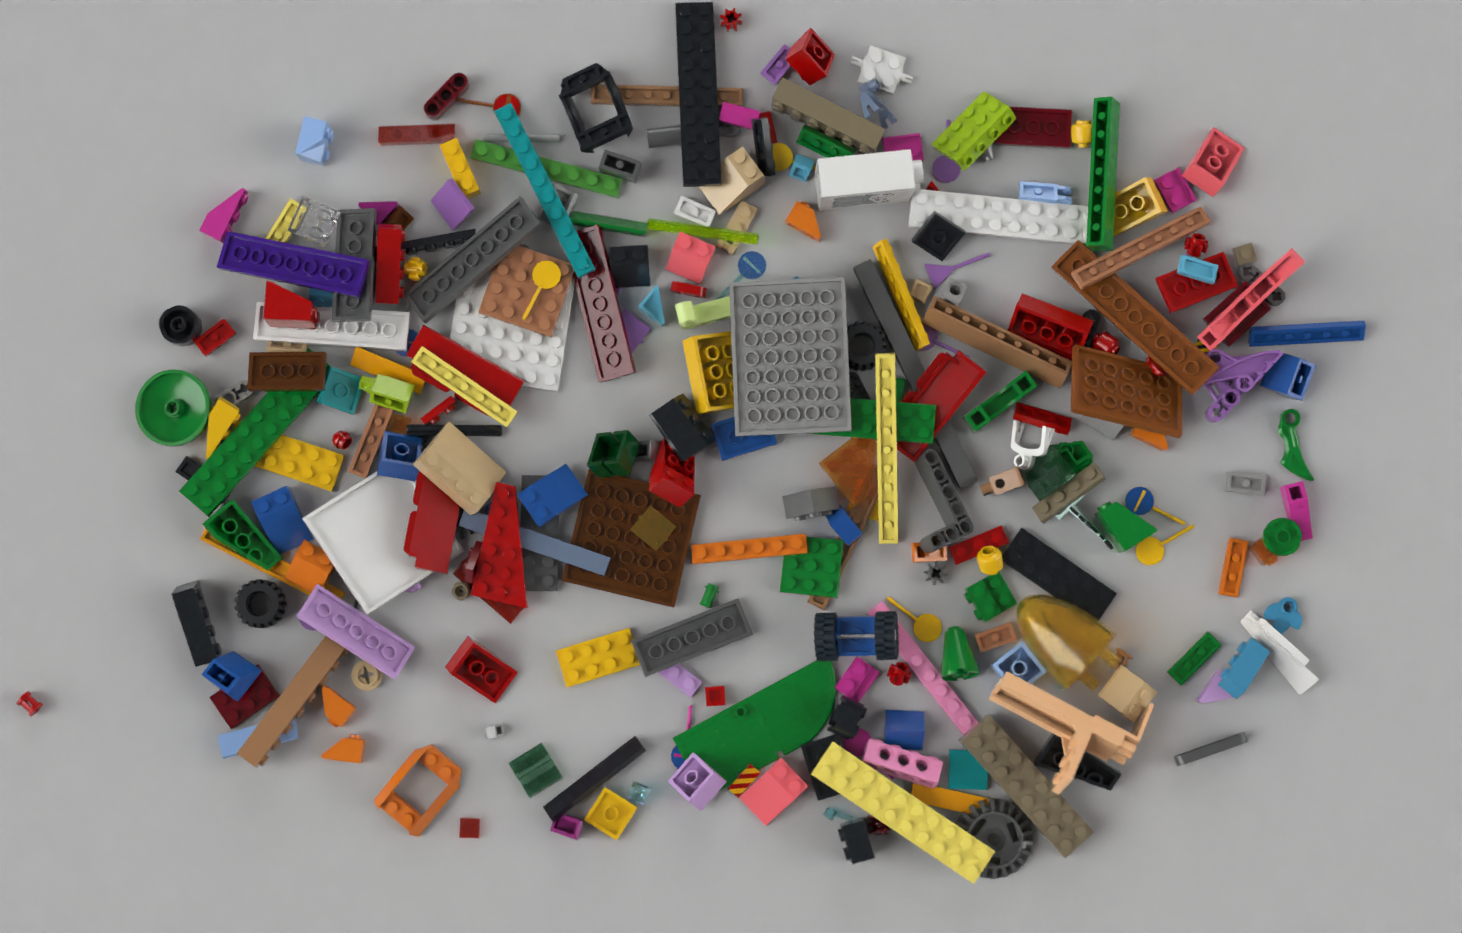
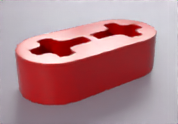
M672 281L670 291L705 299L707 288Z

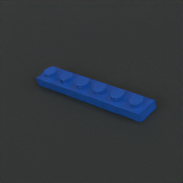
M1365 321L1250 327L1248 343L1250 347L1361 341L1364 340L1366 324Z

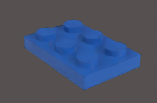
M735 417L711 424L722 461L777 444L775 435L736 437Z

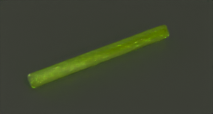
M651 218L647 221V228L651 230L678 234L681 231L692 236L754 245L758 244L759 235L755 233Z

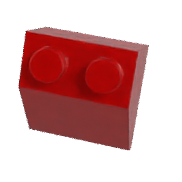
M809 28L789 49L786 61L796 70L801 79L811 86L827 76L835 54L815 31Z

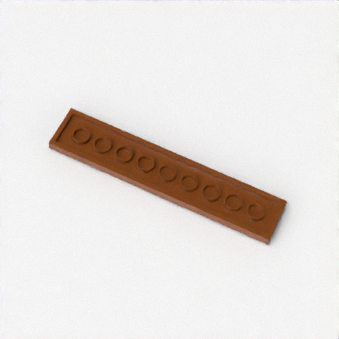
M1077 240L1051 268L1193 396L1220 367L1116 273L1081 290L1071 276L1072 271L1098 259V257Z

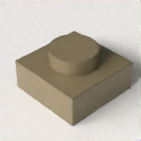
M1252 242L1232 249L1238 267L1244 263L1258 261Z

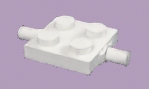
M871 45L864 59L852 56L850 64L861 67L858 83H868L875 78L881 85L879 90L894 94L895 88L900 81L911 84L913 80L912 76L903 74V65L906 57Z

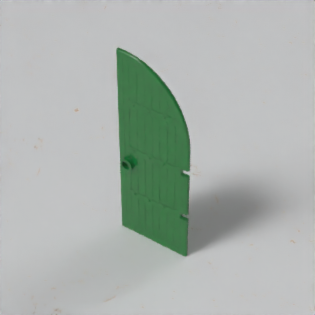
M816 660L673 737L684 761L693 752L726 781L719 790L721 791L730 786L738 778L737 773L743 772L749 764L759 770L779 759L776 752L781 750L785 756L800 748V745L811 741L826 724L834 706L836 676L832 661Z

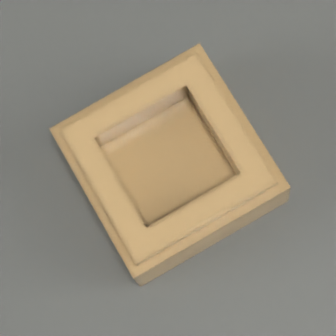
M916 278L909 292L910 296L925 304L933 286Z

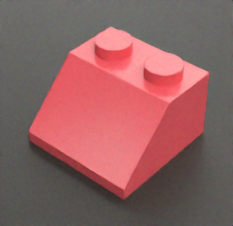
M680 231L665 270L701 284L715 252V246Z

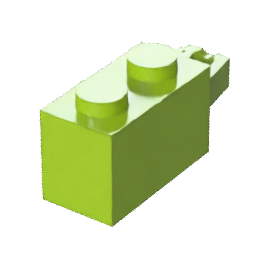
M378 374L376 378L361 377L359 389L370 394V403L406 414L413 397L415 385Z

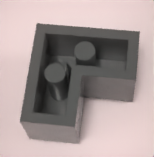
M836 486L809 489L782 496L786 519L794 518L795 521L806 520L807 515L809 518L818 517L820 513L821 516H828L833 514L832 511L840 509Z

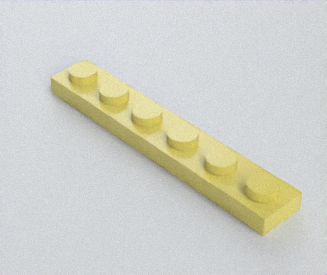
M423 346L411 361L414 365L506 428H508L518 413L515 409Z

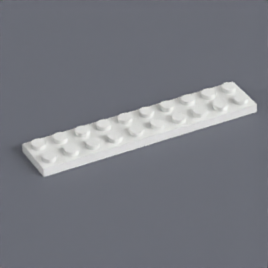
M923 189L914 190L910 200L908 224L910 228L920 229L930 215L936 211L969 234L1074 244L1079 240L1082 244L1086 245L1088 206L1052 204Z

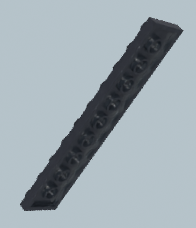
M713 2L675 3L683 187L721 186Z

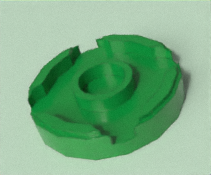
M1288 518L1271 520L1265 526L1262 536L1266 549L1276 556L1293 554L1299 548L1302 539L1300 527Z

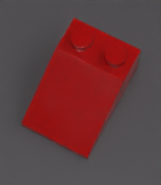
M469 636L466 637L445 666L451 675L494 703L497 702L518 673L514 668Z

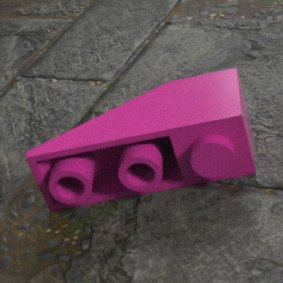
M241 188L207 213L199 231L224 243L227 231L232 232L231 227L233 223L238 221L242 205L245 206L248 201L249 192Z
M1303 481L1279 487L1287 518L1294 521L1300 527L1302 533L1301 541L1312 539L1308 498Z

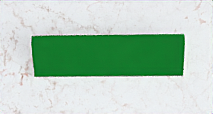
M573 211L570 217L573 226L588 228L598 224L603 231L646 237L648 224L645 222Z

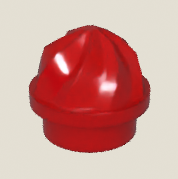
M340 430L333 435L332 442L337 449L345 450L352 443V438L348 432Z

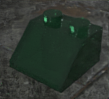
M1053 444L1049 446L1045 456L1036 457L1034 467L1031 470H1025L1028 487L1039 501L1076 475Z

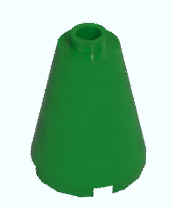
M959 626L949 627L948 631L944 634L941 676L944 681H957V678L966 680L979 676V667L964 630L960 629Z

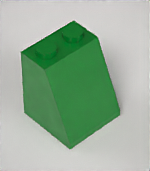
M1108 501L1097 508L1098 512L1095 513L1096 518L1118 553L1125 552L1157 532L1154 526L1118 502L1111 504Z

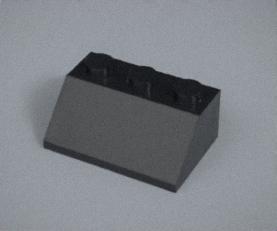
M684 393L673 398L649 415L681 462L697 455L716 441L711 430L707 428L701 416L695 411Z

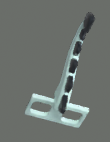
M1084 495L1065 508L1060 515H1056L1061 520L1070 512L1100 537L1109 549H1113L1112 544L1100 530L1081 512L1078 506H1075L1085 497Z

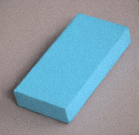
M1183 254L1180 256L1177 274L1212 285L1215 283L1218 265Z

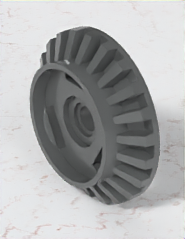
M995 798L978 801L980 808L975 809L973 804L968 808L972 813L966 814L963 812L959 816L956 825L972 835L970 832L981 818L986 820L973 837L993 849L995 853L992 857L1000 858V863H987L980 876L992 879L1007 877L1017 872L1026 863L1028 856H1030L1033 846V832L1030 822L1017 806L1008 801ZM989 800L988 805L985 806L984 801ZM1013 822L1018 834V840L1013 842L1006 825ZM992 833L997 834L999 837L996 844L988 842V836Z

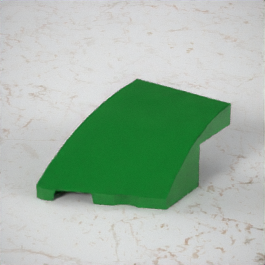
M1083 441L1049 445L1045 455L1061 485L1093 463V455Z

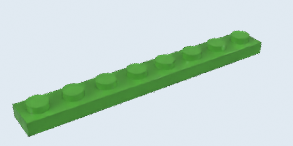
M475 139L470 156L471 159L525 173L513 149ZM539 157L551 181L614 198L618 197L622 179Z

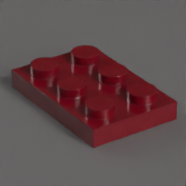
M1244 281L1202 320L1209 325L1250 284ZM1263 300L1222 342L1227 347H1230L1272 308Z
M259 664L255 666L261 669L262 672L238 702L221 690L209 697L230 729H233L280 696Z

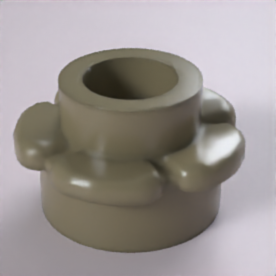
M466 582L455 583L452 595L460 601L468 598L471 594L469 584Z

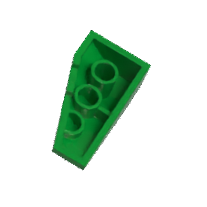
M233 499L227 501L202 523L214 539L267 571L282 559L280 554Z

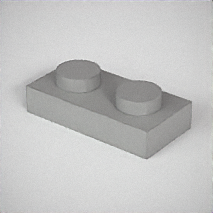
M1227 472L1225 491L1265 495L1266 476Z

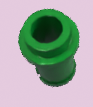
M708 583L705 586L706 590L700 605L711 608L716 593H719V587Z

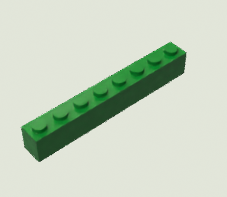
M1112 96L1094 98L1086 246L1094 252L1113 251L1120 103Z

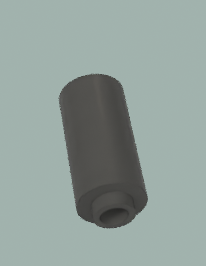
M680 125L647 129L649 148L681 144Z

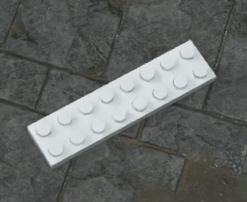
M257 302L254 341L352 348L357 346L367 349L407 351L410 312L372 310L371 321L333 322L332 307L315 306L317 312H320V322L316 323V329L269 327L264 320L265 302Z

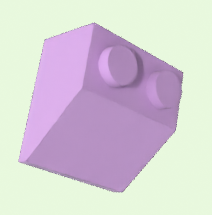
M694 752L668 780L690 804L700 811L704 809L726 783L712 767Z

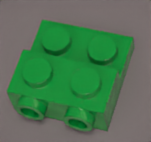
M1000 572L995 575H989L964 589L966 591L964 596L967 602L973 604L976 609L973 611L978 621L982 620L983 623L1017 604Z

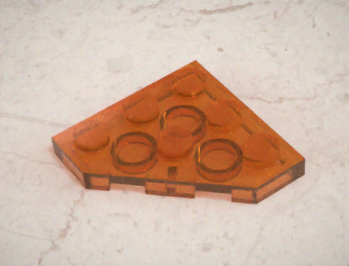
M851 438L819 462L821 468L854 509L870 497L877 445L873 439Z

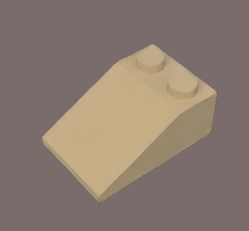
M742 146L721 162V186H703L699 188L716 212L721 215L765 185L766 181L763 173Z

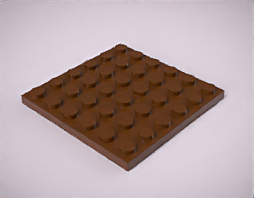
M588 469L584 486L588 496L580 502L570 544L610 557L611 559L605 576L566 563L561 581L674 608L701 495L694 494L685 504L678 507L650 492L648 482L615 475L613 477L598 478Z

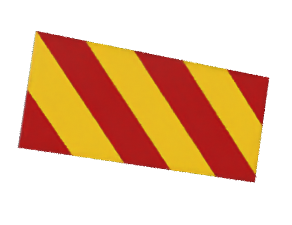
M749 764L728 790L739 798L761 772Z

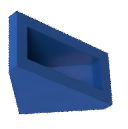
M840 504V509L832 511L833 514L826 516L833 530L849 546L863 533Z

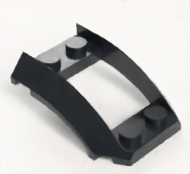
M595 63L562 79V89L558 96L569 117L581 152L594 153L593 149L625 134L628 137L630 136L633 126L610 71ZM604 82L618 115L586 130L572 96Z

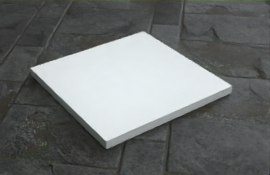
M377 471L303 517V521L367 615L433 573L416 569V558L409 557L403 550L410 513L417 511L418 508L413 503L416 481L377 475ZM454 538L450 561L465 552L456 538Z

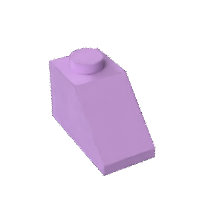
M1217 669L1195 700L1196 702L1206 703L1229 699L1230 697L1233 698V696L1218 686L1222 679L1220 674L1223 670Z

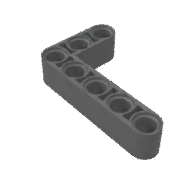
M927 449L922 452L915 461V465L946 527L921 539V549L928 554L971 534L974 529L973 523L938 453L934 449Z

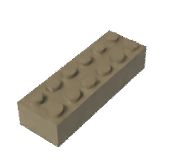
M782 78L772 97V107H774L776 112L780 114L786 113L791 116L792 120L798 123L802 121L808 124L809 127L817 131L820 130L825 135L833 139L836 138L851 148L858 149L861 155L875 153L884 136V128L785 78Z

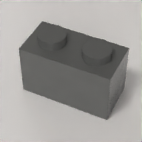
M604 150L599 171L636 184L642 164L641 161Z

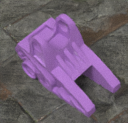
M1212 349L1206 353L1209 358L1210 356L1213 357L1215 363L1220 367L1202 386L1206 387L1214 399L1205 411L1206 419L1211 423L1222 420L1239 403L1240 395L1251 390L1255 383L1264 376L1283 353L1280 350H1271L1247 356H1230L1219 349ZM1211 385H1214L1219 393L1218 396L1216 395ZM1226 396L1230 398V403L1226 400ZM1220 408L1221 410H1219L1217 416L1213 417V411Z

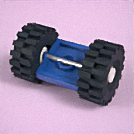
M896 611L876 612L875 616L838 617L836 612L815 614L814 649L817 661H837L839 656H876L877 660L898 659L899 626Z

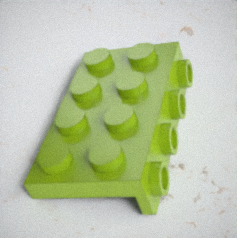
M983 91L931 145L935 150L955 162L961 170L965 171L1015 121L1016 116L1009 106Z

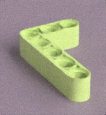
M730 296L693 305L692 301L681 302L675 305L678 321L682 329H690L731 318Z

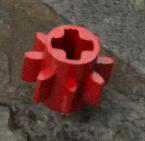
M735 8L732 11L725 9V15H720V19L724 20L720 23V26H725L727 32L730 29L737 31V25H742V21L738 20L742 17V13L737 14ZM733 17L734 21L729 23L728 20Z
M1193 233L1191 238L1186 237L1184 249L1193 257H1199L1201 253H1206L1209 246L1206 237L1199 233Z
M897 662L896 665H890L887 677H890L889 680L893 685L901 686L903 683L908 684L912 671H909L907 664Z

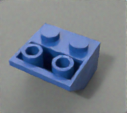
M1283 353L1264 374L1260 386L1287 398L1303 401L1316 365Z
M233 651L213 659L201 675L238 702L262 670Z

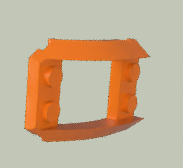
M432 744L414 750L374 799L377 809H383L409 831V835L419 837L460 787L462 768ZM418 761L448 784L423 815L394 792Z

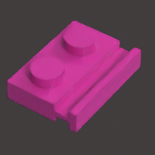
M920 133L882 138L884 152L911 149L912 160L924 161Z
M1179 167L1154 180L1171 214L1197 200L1187 181L1182 177Z
M856 656L835 688L845 696L859 702L880 672Z

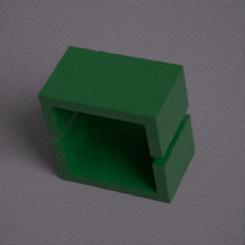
M629 430L614 431L613 434L611 432L597 433L587 467L598 478L613 477V475H631L640 442Z

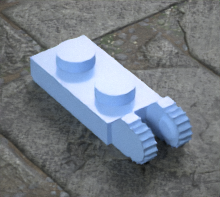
M1021 181L1019 183L1018 199L1052 204H1071L1072 198L1068 197V195L1072 194V188L1058 184Z

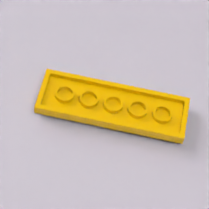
M238 420L235 425L233 424L231 432L239 425L241 421ZM282 435L255 467L333 492L345 455Z

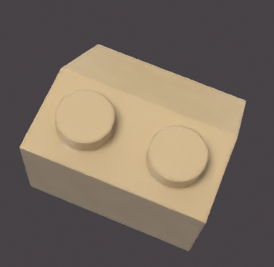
M1120 665L1098 696L1122 717L1134 723L1157 692L1145 681L1123 665Z

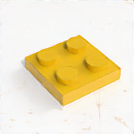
M604 787L584 820L617 841L638 807L607 787Z

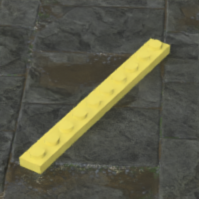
M875 353L879 544H898L895 353Z

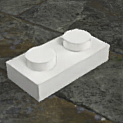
M681 196L674 214L709 229L716 210Z

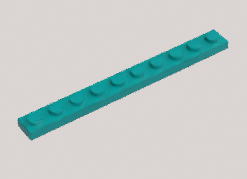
M509 103L497 109L494 113L577 277L581 278L595 271L596 269L513 105Z

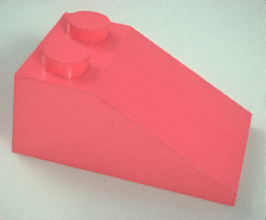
M1213 127L1189 162L1182 177L1214 197L1225 184L1245 148Z
M780 757L739 798L766 826L794 801L808 785Z

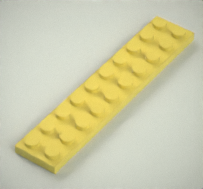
M833 741L811 773V775L973 884L995 853L993 849Z

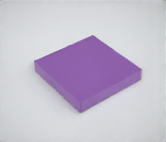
M452 178L447 180L430 200L453 231L475 209Z

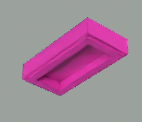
M723 102L719 122L753 130L751 119L759 118L760 111Z

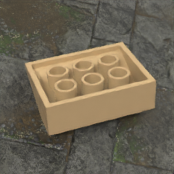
M449 421L412 464L469 515L479 511L493 493L496 482H500L506 473L505 470Z

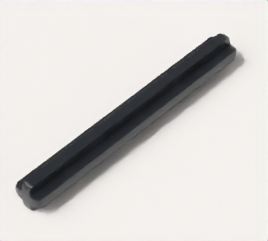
M408 424L406 433L408 436H436L445 425ZM454 425L465 436H502L501 425Z

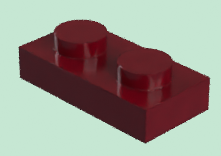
M476 541L474 548H470L468 553L469 560L464 562L462 572L465 573L466 582L472 583L474 580L482 542Z

